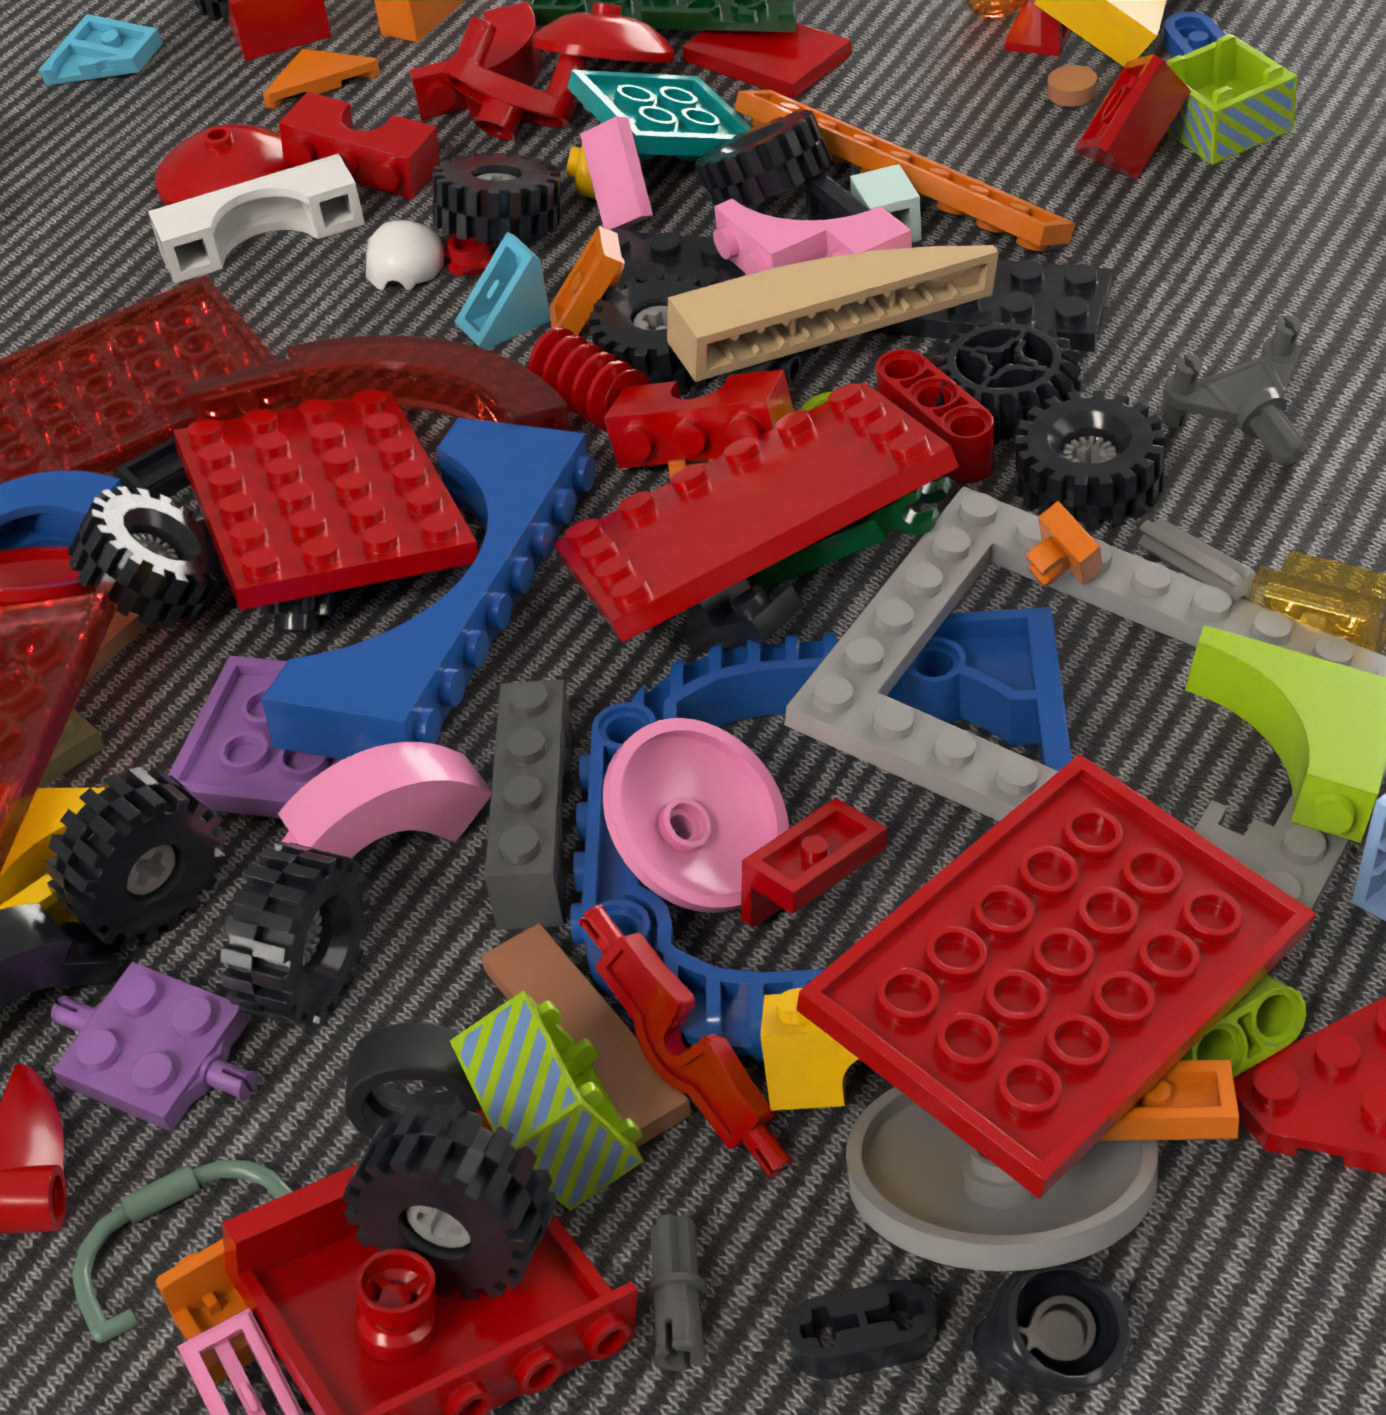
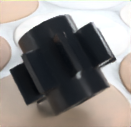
M334 592L260 606L259 614L274 616V631L318 632L319 616H334Z

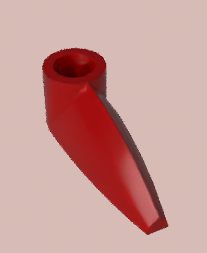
M15 1064L0 1102V1235L59 1232L64 1224L67 1207V1191L64 1177V1138L60 1115L51 1093L38 1073L27 1065Z

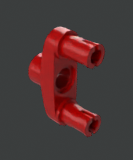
M471 17L457 54L450 56L443 75L447 82L455 89L481 104L474 121L475 125L485 133L503 140H514L522 121L553 128L568 127L576 110V104L573 102L575 95L568 89L571 71L585 70L587 63L575 55L562 53L546 91H540L489 71L483 65L497 29L492 23L484 19Z

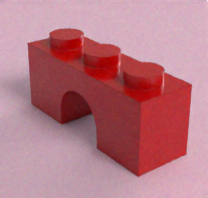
M307 92L279 122L285 164L296 167L339 154L356 184L414 199L431 179L433 168L440 166L437 126L393 115L380 128L370 131L353 130L350 103Z
M784 369L729 375L725 384L720 389L711 394L693 399H681L677 381L624 387L605 415L604 421L616 462L620 469L668 464V461L685 459L686 462L716 459L724 455L725 448L731 443L747 437L757 438L776 428L778 420L794 412Z

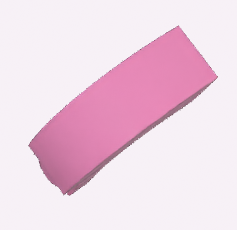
M398 742L373 747L330 766L304 785L285 804L278 815L289 832L281 842H291L348 856L350 859L377 839L400 831H424L456 842L491 797V788L467 757L452 749L426 742Z

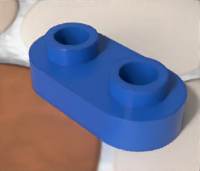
M1199 12L1177 13L1167 18L1164 23V45L1173 57L1183 56L1216 42L1218 38L1225 36L1209 16Z

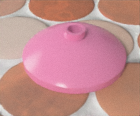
M670 718L648 724L635 732L619 747L612 757L605 775L603 786L604 815L611 839L618 853L633 874L644 885L665 900L689 910L718 913L740 908L742 860L789 829L784 800L766 766L739 739L725 730L706 722L686 718ZM673 828H675V829L677 830V832L679 833L680 837L675 833V831L673 830Z

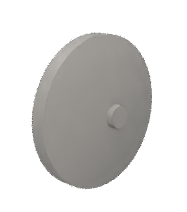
M896 1087L882 1094L861 1113L852 1127L846 1145L847 1180L850 1196L861 1217L873 1230L889 1242L916 1256L945 1265L973 1270L1024 1271L1066 1264L1095 1254L1122 1239L1141 1222L1154 1202L1158 1187L1157 1140L1098 1141L1039 1199Z

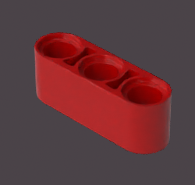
M898 349L882 355L876 362L877 392L951 445L959 467L945 475L961 483H975L990 476L995 469L994 423L991 413L922 354L913 350ZM943 381L947 383L945 386H939ZM940 390L944 394L945 405L936 407L935 398H939Z

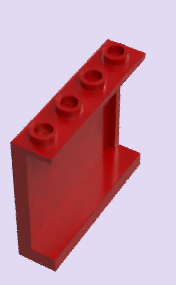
M483 1110L475 1112L474 1114L484 1117L481 1127L493 1132ZM358 1164L222 1222L226 1274L246 1306L250 1308L258 1325L315 1415H487L489 1411L525 1393L535 1394L545 1390L559 1376L593 1359L603 1360L613 1356L627 1342L634 1339L638 1289L631 1281L612 1291L555 1215H553L526 1274H524L521 1283L516 1288L511 1289L507 1286L504 1295L491 1298L483 1289L478 1300L463 1299L458 1288H452L449 1296L435 1293V1301L433 1303L435 1307V1336L431 1346L419 1357L400 1363H387L374 1359L363 1351L357 1340L356 1312L358 1307L356 1305L355 1276L361 1264L371 1255L379 1252L376 1246L363 1248L355 1237L360 1226L348 1225L344 1214L349 1205L343 1202L344 1191Z

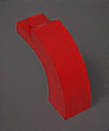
M526 1L483 12L484 19L492 23L497 29L483 67L531 87L539 76L542 60L540 49L532 46L533 35L537 32L530 4ZM449 60L409 70L417 111L421 120L465 109L468 110L471 118L476 117L481 104L459 92L444 78L443 74Z

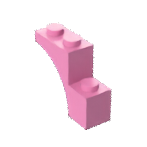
M734 199L714 206L717 229L713 232L715 246L724 259H730L746 275L825 257L876 250L912 248L911 229L881 206L856 215L828 220H791L772 217L753 211L739 204Z

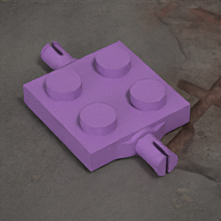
M132 962L107 997L98 1006L93 1008L63 995L57 999L61 1006L54 1003L52 1007L51 1019L55 1024H61L79 1032L76 1039L52 1070L60 1084L170 1132L174 1131L192 1103L207 1093L209 1089L214 1087L236 1096L242 1101H246L251 1097L249 1090L254 1092L256 1089L258 1076L254 1071H248L228 1062L231 1047L250 1019L245 1011L237 1009L238 1005L231 1004L226 998Z

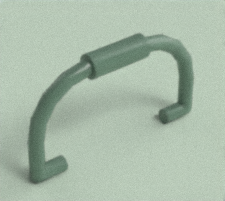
M218 1160L193 1169L186 1165L121 1198L122 1204L100 1219L81 1243L72 1271L76 1301L93 1339L98 1343H104L139 1325L131 1308L106 1320L94 1294L91 1273L95 1257L110 1234L130 1220L134 1225L201 1191L199 1185L217 1179H247L264 1186L275 1199L293 1192L291 1188L275 1171L252 1161Z

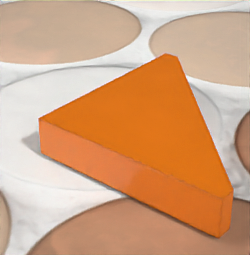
M302 49L263 92L265 106L275 110L285 98L296 94L311 92L320 95L342 88L341 80L354 76L376 78L380 73L378 60L373 57Z

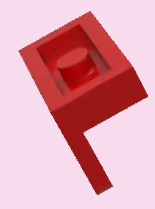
M1026 0L1005 38V50L1060 56L1072 30L1034 4L1035 0Z
M834 798L742 860L741 920L749 926L755 927L781 908L794 914L886 850L887 828L838 798Z

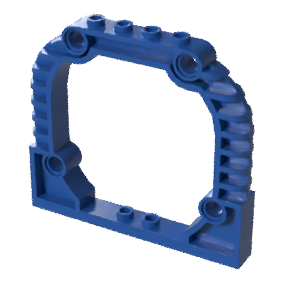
M1052 607L949 614L887 695L889 698L949 724L963 719L995 734L1011 746L1037 744L1039 763L1056 771H1060L1072 760ZM836 632L823 633V641L799 642L798 634L785 635V643L761 645V642L756 643L747 640V646L725 651L721 643L709 647L708 656L691 662L686 665L685 658L673 663L670 675L649 692L645 683L634 695L631 702L617 703L603 709L593 721L590 754H580V786L582 793H588V802H577L576 807L578 838L580 842H585V851L574 852L573 858L575 888L577 892H583L582 903H572L570 909L573 944L585 945L593 984L599 991L615 996L596 970V963L603 954L585 929L579 925L578 921L584 917L583 914L590 908L602 904L624 936L635 933L642 934L662 962L695 997V1007L681 1030L683 1044L686 1042L693 1045L698 1043L704 1036L716 1034L728 1040L736 1055L753 1056L754 1062H764L760 1037L764 995L781 994L790 989L804 988L825 969L756 972L717 968L678 950L675 946L668 906L656 893L648 890L647 886L633 874L623 861L611 839L603 808V786L608 766L616 751L630 736L648 724L659 720L686 718L720 727L723 724L760 716L786 714V706L840 640L836 639Z

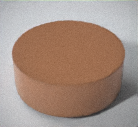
M1067 65L1053 70L1048 75V98L1059 106H1083L1091 102L1097 95V74L1088 67Z

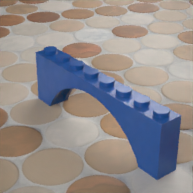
M460 417L456 420L437 447L442 481L453 501L470 512L486 532L481 550L474 563L462 579L446 595L422 613L394 629L345 648L289 659L262 697L273 748L345 759L361 751L390 743L426 742L436 744L444 720L452 707H457L461 703L466 684L476 668H481L484 665L489 647L500 630H504L508 626L512 609L522 593L526 594L530 590L537 568L544 558L550 557L554 547L553 543L564 524L568 525L572 521L575 506L583 493L590 491L593 486L595 461L592 457H588L586 433Z

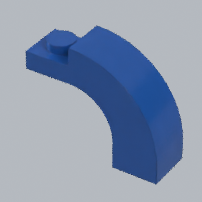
M51 471L20 477L0 484V551L38 546H70L95 496L98 497L100 492L107 488L113 493L116 487H123L121 480L86 471Z

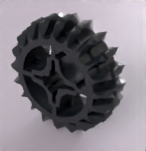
M1013 318L1008 324H997L992 319L989 325L985 327L969 324L966 334L959 332L951 333L949 343L938 345L937 355L931 358V363L991 413L994 423L995 445L1001 439H1013L1015 441L1018 424L1021 420L1027 421V412L1034 406L1044 411L1045 400L1056 396L1060 402L1067 401V393L1080 391L1081 394L1082 391L1081 364L1078 361V352L1071 349L1069 339L1057 338L1054 328L1039 330L1036 321H1032L1027 325H1019ZM943 381L939 386H945L947 383ZM939 390V398H935L936 407L945 405L944 394Z

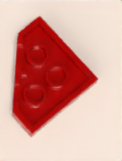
M1386 996L1285 1047L1233 1078L1239 1120L1264 1150L1297 1156L1298 1148L1342 1156L1344 1157L1343 1166L1386 1174Z

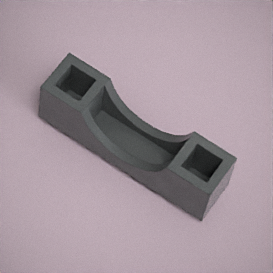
M564 679L500 684L484 875L497 930L526 929L538 923L542 927L564 926L567 874L562 833L563 779H572L574 730Z

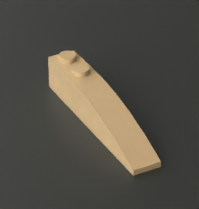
M993 245L930 246L876 250L825 257L756 272L668 297L667 342L694 381L698 382L993 295L999 251Z

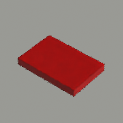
M797 23L796 32L704 30L682 46L684 61L766 90L775 91L792 99L798 97L852 55L850 39Z

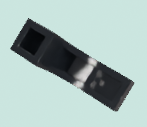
M39 903L23 904L0 910V1010L17 998L39 989L112 984L120 961L82 923L64 922L58 925Z

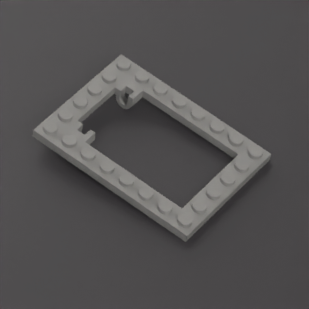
M963 486L940 514L934 528L924 534L786 706L784 725L990 818L1001 821L1058 771L889 698L887 695L989 562L1039 582L1028 570V566L1031 563L1026 558V554L1042 541L1038 516ZM1098 539L1094 540L1101 547L1102 571L1082 585L1067 569L1055 582L1049 585V587L1194 647H1197L1203 626L1207 625L1386 677V656L1245 599L1240 598L1234 602L1223 589L1207 585L1170 570L1161 564L1150 562L1115 548ZM1385 766V770H1384V774H1383V778H1382L1381 784L1383 783V781H1384V779H1385V777H1386V766ZM1293 794L1274 827L1254 818L1244 836L1222 826L1228 807L1211 800L1194 831L1314 911L1351 840L1292 823Z

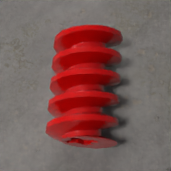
M564 327L552 328L544 333L534 345L529 357L528 374L530 382L539 393L549 396L554 402L562 404L567 410L578 414L583 420L593 423L595 427L606 432L608 431L604 417L622 389L628 386L650 384L649 379L642 371L632 369L630 364L617 360L613 354L603 351L597 345L588 343L585 338L574 334L572 330Z

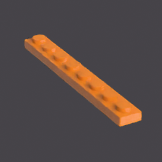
M738 91L734 110L751 117V124L753 126L766 124L780 116L783 118L792 112L797 111L799 113L802 110H812L831 154L832 161L844 164L854 163L861 166L860 173L899 164L921 198L928 196L937 200L936 207L944 212L955 215L968 214L977 218L976 225L984 230L1013 234L1017 236L1016 243L1024 248L1046 251L1048 245L1066 244L1071 241L1075 222L775 91Z

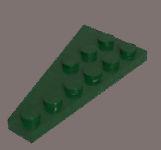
M797 0L524 1H528L535 16L536 25L546 26L564 15L592 12L593 3L621 5V16L635 18L648 24L653 29L796 32Z

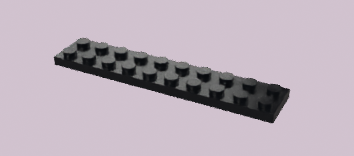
M624 229L610 230L618 234L621 256L625 262L621 278L615 286L620 291L624 290L625 281L634 278L637 283L646 282L645 275L657 274L658 280H667L668 273L680 274V280L683 282L690 276L700 279L701 287L708 283L714 285L746 276L745 272L730 259H724L715 246L713 236L706 238L680 236L671 232L654 234L628 232ZM997 260L993 295L868 332L950 339L951 333L959 332L966 334L969 324L985 327L989 325L991 319L997 324H1008L1014 318L1019 325H1027L1032 321H1036L1039 330L1054 328L1057 338L1062 337L1070 340L1072 350L1095 352L1112 288V268H1098L1087 264H1046L1034 260ZM608 287L601 297L602 300L607 301L606 292L611 288Z

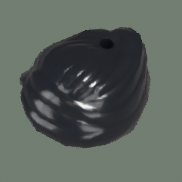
M1072 1262L1042 1269L1015 1271L996 1290L987 1316L975 1328L971 1350L982 1370L1001 1384L1033 1394L1066 1395L1087 1391L1108 1381L1125 1362L1132 1345L1127 1309L1114 1290L1102 1281L1089 1278L1081 1267Z

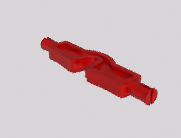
M602 904L590 908L583 914L584 917L580 918L578 923L585 929L603 954L596 963V970L634 1020L635 1032L640 1048L653 1070L668 1085L691 1097L729 1149L744 1144L766 1173V1177L769 1180L785 1171L794 1162V1159L788 1155L767 1127V1124L774 1118L775 1112L771 1111L770 1104L749 1077L728 1040L723 1036L711 1034L702 1037L690 1049L684 1046L681 1039V1030L695 1007L694 995L662 962L642 934L635 933L624 936Z

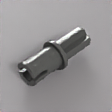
M667 1213L657 1218L656 1225L650 1231L653 1279L646 1285L645 1292L649 1304L654 1306L656 1364L666 1370L685 1371L689 1370L687 1351L691 1352V1364L695 1367L700 1366L706 1360L701 1303L707 1298L708 1288L705 1280L698 1274L694 1222L687 1215L674 1216Z

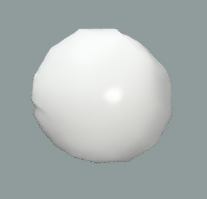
M407 220L391 221L382 224L369 238L366 250V278L379 290H383L387 282L393 280L400 282L409 291L415 284L433 280L444 267V244L434 230L423 224Z

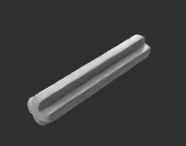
M1159 518L1154 523L1146 520L1139 529L1144 533L1139 540V545L1142 549L1192 579L1223 589L1234 602L1241 597L1249 600L1254 596L1256 591L1252 588V585L1257 575L1252 569L1162 518Z

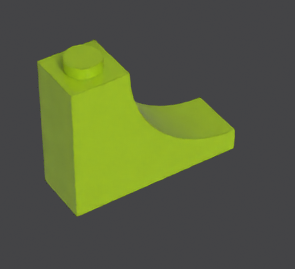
M1204 625L1198 640L1185 691L1207 698L1234 712L1254 727L1270 743L1286 768L1293 793L1292 823L1361 843L1378 797L1386 766V677Z

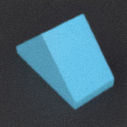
M508 232L454 321L478 347L486 350L551 321L541 260L515 235Z

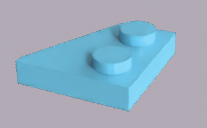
M86 14L39 68V72L45 84L48 85L138 73L160 48L163 41L156 28Z

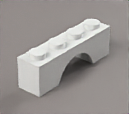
M339 154L148 211L160 253L174 284L223 269L224 261L234 247L244 240L261 233L276 230H295L320 239L365 225L356 183Z

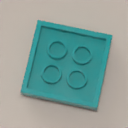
M588 70L571 71L568 89L583 104L584 109L591 112L601 123L616 116L629 118L639 159L648 160L653 159L655 155H672L681 160L695 161L698 156L716 149L715 146L733 139L735 135L752 130V127L699 76Z

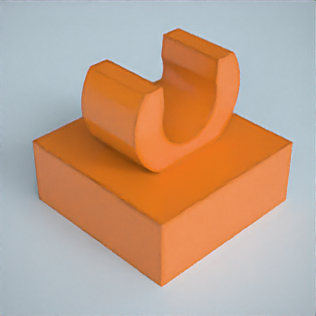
M1059 501L1038 516L1042 541L1026 554V558L1031 563L1028 566V570L1044 587L1055 582L1067 569L1082 585L1103 570L1101 547Z

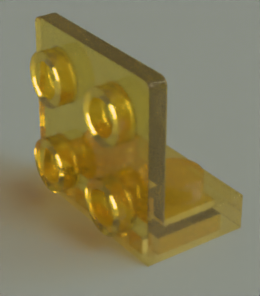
M1295 551L1287 555L1280 571L1260 566L1252 581V603L1280 612L1289 618L1331 635L1340 636L1351 643L1376 653H1382L1386 644V574Z

